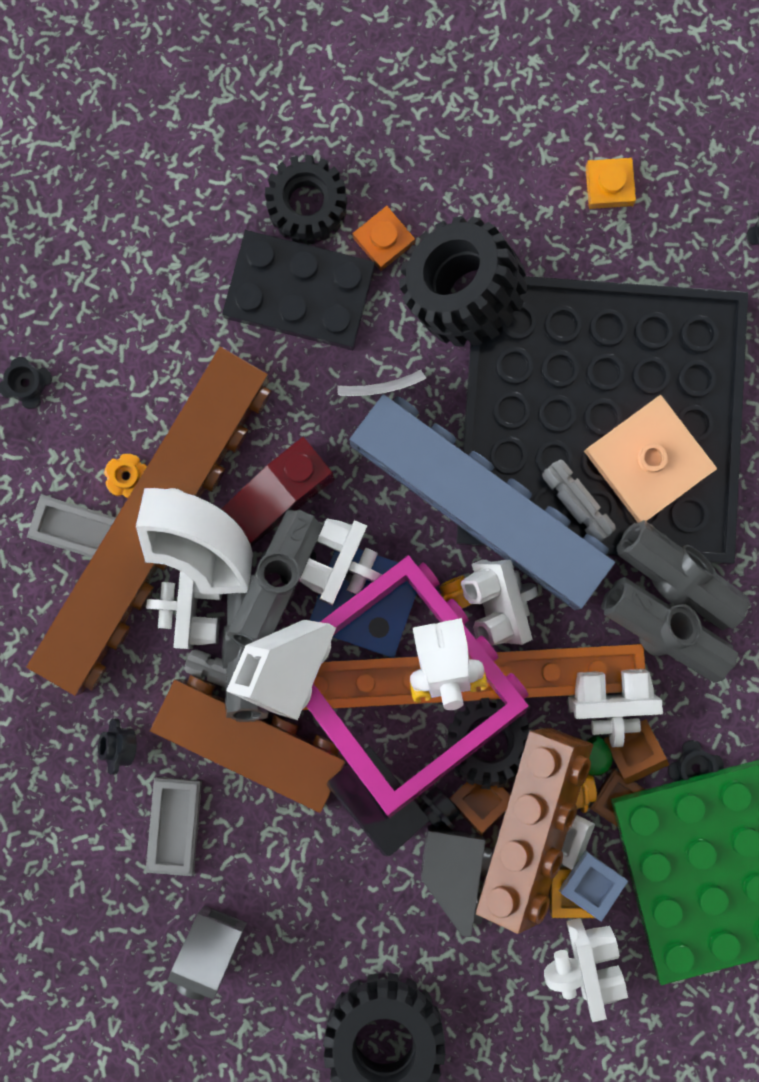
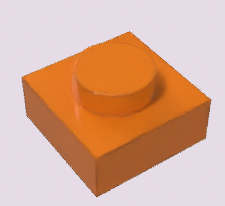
M385 206L352 233L353 239L368 257L375 261V265L380 271L415 244L413 235L388 206Z

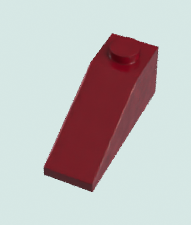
M303 436L266 465L221 510L240 526L247 536L250 545L253 546L281 523L287 509L292 511L298 510L333 482L335 478L330 468Z

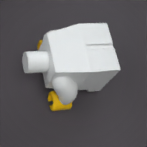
M462 618L413 628L421 668L410 676V688L414 702L420 703V698L425 697L426 701H429L431 698L441 696L444 709L455 710L464 705L461 692H477L476 687L480 686L481 691L488 687L482 662L469 659Z

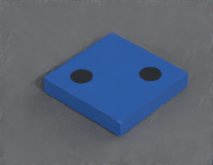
M357 548L352 561L359 563L364 550ZM334 550L329 567L334 568L340 552ZM377 555L371 569L383 575L398 564V562ZM347 571L333 605L320 600L321 595H318L309 621L320 622L356 595L347 591L354 574ZM366 580L363 589L370 585L372 582ZM405 581L333 635V637L394 658L417 592L408 581Z

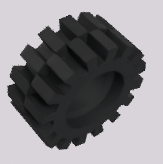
M305 155V162H299L298 156L291 157L290 166L286 167L281 162L277 166L278 174L275 175L271 172L268 178L269 187H265V203L273 226L278 228L279 233L286 238L288 235L292 238L293 242L300 243V240L303 239L307 240V244H315L316 238L321 237L322 241L330 238L329 233L332 230L336 233L341 227V219L345 220L347 213L345 183L343 179L340 180V174L336 167L333 166L330 169L328 161L320 158L319 163H315L313 155ZM302 186L317 188L324 196L321 209L315 214L308 216L294 212L289 205V200L297 188Z
M481 698L480 704L475 705L473 701L466 704L465 710L463 712L459 710L454 716L453 723H450L447 748H451L504 707V702L501 699H497V703H489V698ZM519 717L501 731L508 743V749L501 758L494 761H486L473 753L454 768L455 773L459 777L461 775L465 777L466 782L474 785V783L482 785L481 789L489 790L490 786L496 785L497 788L505 787L509 781L514 782L529 734V722L526 717Z

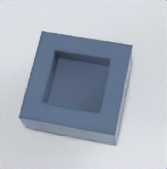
M585 850L560 887L559 892L602 922L628 880Z

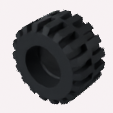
M463 216L453 217L452 223L448 225L445 221L435 224L436 230L430 234L426 230L419 237L422 241L418 246L412 245L407 252L410 256L409 261L402 263L400 271L405 276L399 280L400 290L405 294L402 298L418 320L440 341L446 344L451 341L454 346L464 347L467 340L473 346L482 344L483 337L488 335L493 339L500 333L497 329L503 324L509 327L515 320L511 316L513 311L521 310L524 301L519 295L527 293V283L523 278L526 276L524 266L504 236L490 222L484 224L481 218L473 216L467 222ZM478 270L475 278L467 287L449 295L451 288L459 278L471 271Z
M378 973L368 975L367 982L363 984L360 983L359 979L351 983L349 991L346 994L341 992L337 997L335 1007L330 1010L323 1043V1047H325L323 1058L325 1068L331 1069L329 1078L331 1082H438L441 1076L440 1065H444L446 1055L444 1030L438 1007L433 1006L432 997L425 989L422 992L417 989V982L407 978L406 983L398 981V974L388 973V979H378ZM377 1019L395 1020L410 1031L413 1036V1046L408 1054L397 1062L391 1064L375 1063L367 1059L358 1049L356 1044L358 1032L366 1024Z

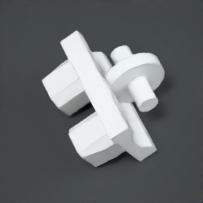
M326 519L317 542L340 552L334 568L309 558L299 580L306 587L320 594V600L333 605L347 571L354 574L347 588V591L354 594L362 591L366 580L374 582L382 576V574L371 569L378 555L377 552L365 548L359 563L352 561L367 525L355 520L352 525H349L342 521Z
M480 560L473 563L474 573L462 580L461 586L465 599L470 604L483 603L486 617L475 621L473 626L476 639L482 635L492 646L501 643L523 645L533 640L527 616L530 615L527 601L538 595L536 585L533 583L522 584L519 572L517 570L514 571L511 560L494 562Z
M180 571L178 601H174L175 583L169 582L161 583L160 600L147 599L146 609L159 610L158 628L172 629L173 611H177L174 648L193 649L194 645L218 643L220 619L196 617L197 599L221 600L222 594L201 595L196 583Z
M646 669L621 671L622 694L606 695L605 674L603 672H578L575 697H568L569 711L574 712L576 719L607 717V720L591 721L592 734H609L612 747H623L624 733L641 731L639 718L623 719V716L663 714L662 699L654 694L650 672Z
M580 918L566 921L574 958H569L568 952L565 950L556 951L554 953L555 961L547 965L544 970L546 985L554 991L562 992V996L565 999L575 998L577 995L576 989L581 987L582 996L588 1003L592 1022L605 1020L607 1018L604 1005L628 998L625 981L619 965L596 970L595 964L619 958L615 935L610 926L585 930Z

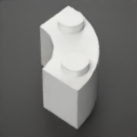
M144 488L136 529L145 562L165 564L182 571L196 583L201 595L247 593L250 584L253 552L247 536L240 526L217 506L194 495L184 493L179 489Z

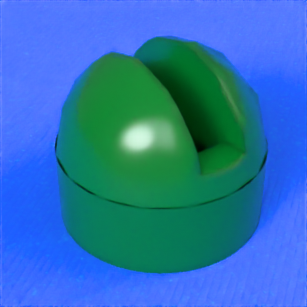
M594 735L587 740V742L594 744L589 758L591 761L589 775L599 776L610 769L613 756L609 745L599 735Z

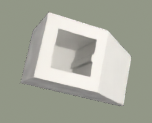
M302 620L247 644L226 691L272 713L298 720L302 709L310 701L312 685L318 670L330 653L331 639L336 627L328 623Z

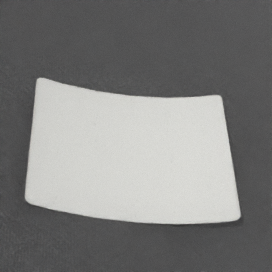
M418 370L400 379L380 384L337 386L338 395L364 396L387 393L416 384L426 379V376L422 370Z

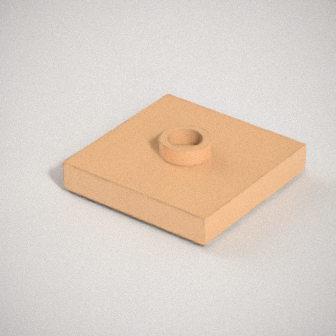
M662 395L652 400L584 451L637 523L643 520L647 521L717 470V467Z

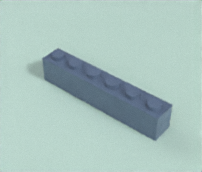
M383 394L350 437L351 447L502 558L511 560L513 566L573 610L582 609L615 563L606 556L609 549L589 534L581 538L568 528L571 523L570 520L556 509L548 506L544 511L530 501L532 493L519 482L509 479L506 483L492 473L494 469L493 464L482 455L472 451L468 456L453 445L456 442V438L446 429L435 423L430 428L417 419L416 416L419 412L409 402L399 396L391 400Z

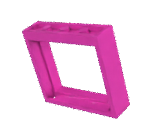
M409 555L320 622L336 627L335 635L405 581H408L440 622L462 618L469 659L482 662L487 682L504 702L505 706L394 791L313 683L312 695L306 707L389 818L521 717L529 707L524 700L529 695L522 683L512 673L505 677L494 663L499 657L491 644L482 635L477 639L474 638L464 625L469 619L459 604L452 598L446 602L435 589L440 583L431 569L424 562L417 566Z

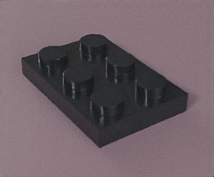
M245 230L222 316L224 319L353 351L375 270V261Z

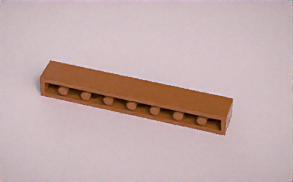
M219 347L26 668L74 696L82 694L86 688L91 691L95 689L107 669L106 666L101 664L102 660L110 648L115 651L119 649L131 629L125 622L132 610L136 608L141 611L146 605L147 599L151 597L155 587L150 585L149 582L156 570L159 568L165 571L168 568L165 564L146 563L136 529L144 488H175L199 498L205 489L213 492L225 472V468L220 466L228 450L236 453L248 434L249 429L243 427L249 415L252 411L259 414L270 398L272 390L267 388L269 384L267 373L223 347Z

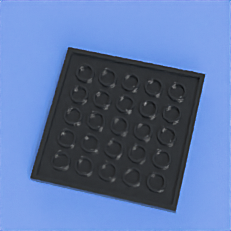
M524 276L523 278L527 283V293L519 295L524 304L520 311H513L511 314L515 320L509 327L503 324L497 329L500 334L495 338L491 339L487 335L483 337L482 344L473 346L470 343L462 451L468 456L472 451L482 455L493 464V474L506 483L509 479H513L522 484L532 493L530 501L544 511L550 506L562 513L571 522L568 528L581 538H584L587 534L584 529L587 526L583 522L581 524L578 523L558 498L557 494L559 491L556 488L551 489L542 477L545 469L554 462L563 460L573 472L570 476L574 481L578 478L601 508L598 511L602 515L606 513L615 524V531L601 542L609 549L606 556L620 557L617 552V546L623 537V533L634 522L637 523V521L584 451L652 400L662 395L717 467V470L646 522L653 525V527L680 547L690 545L697 549L711 564H735L748 292ZM457 525V545L487 547Z

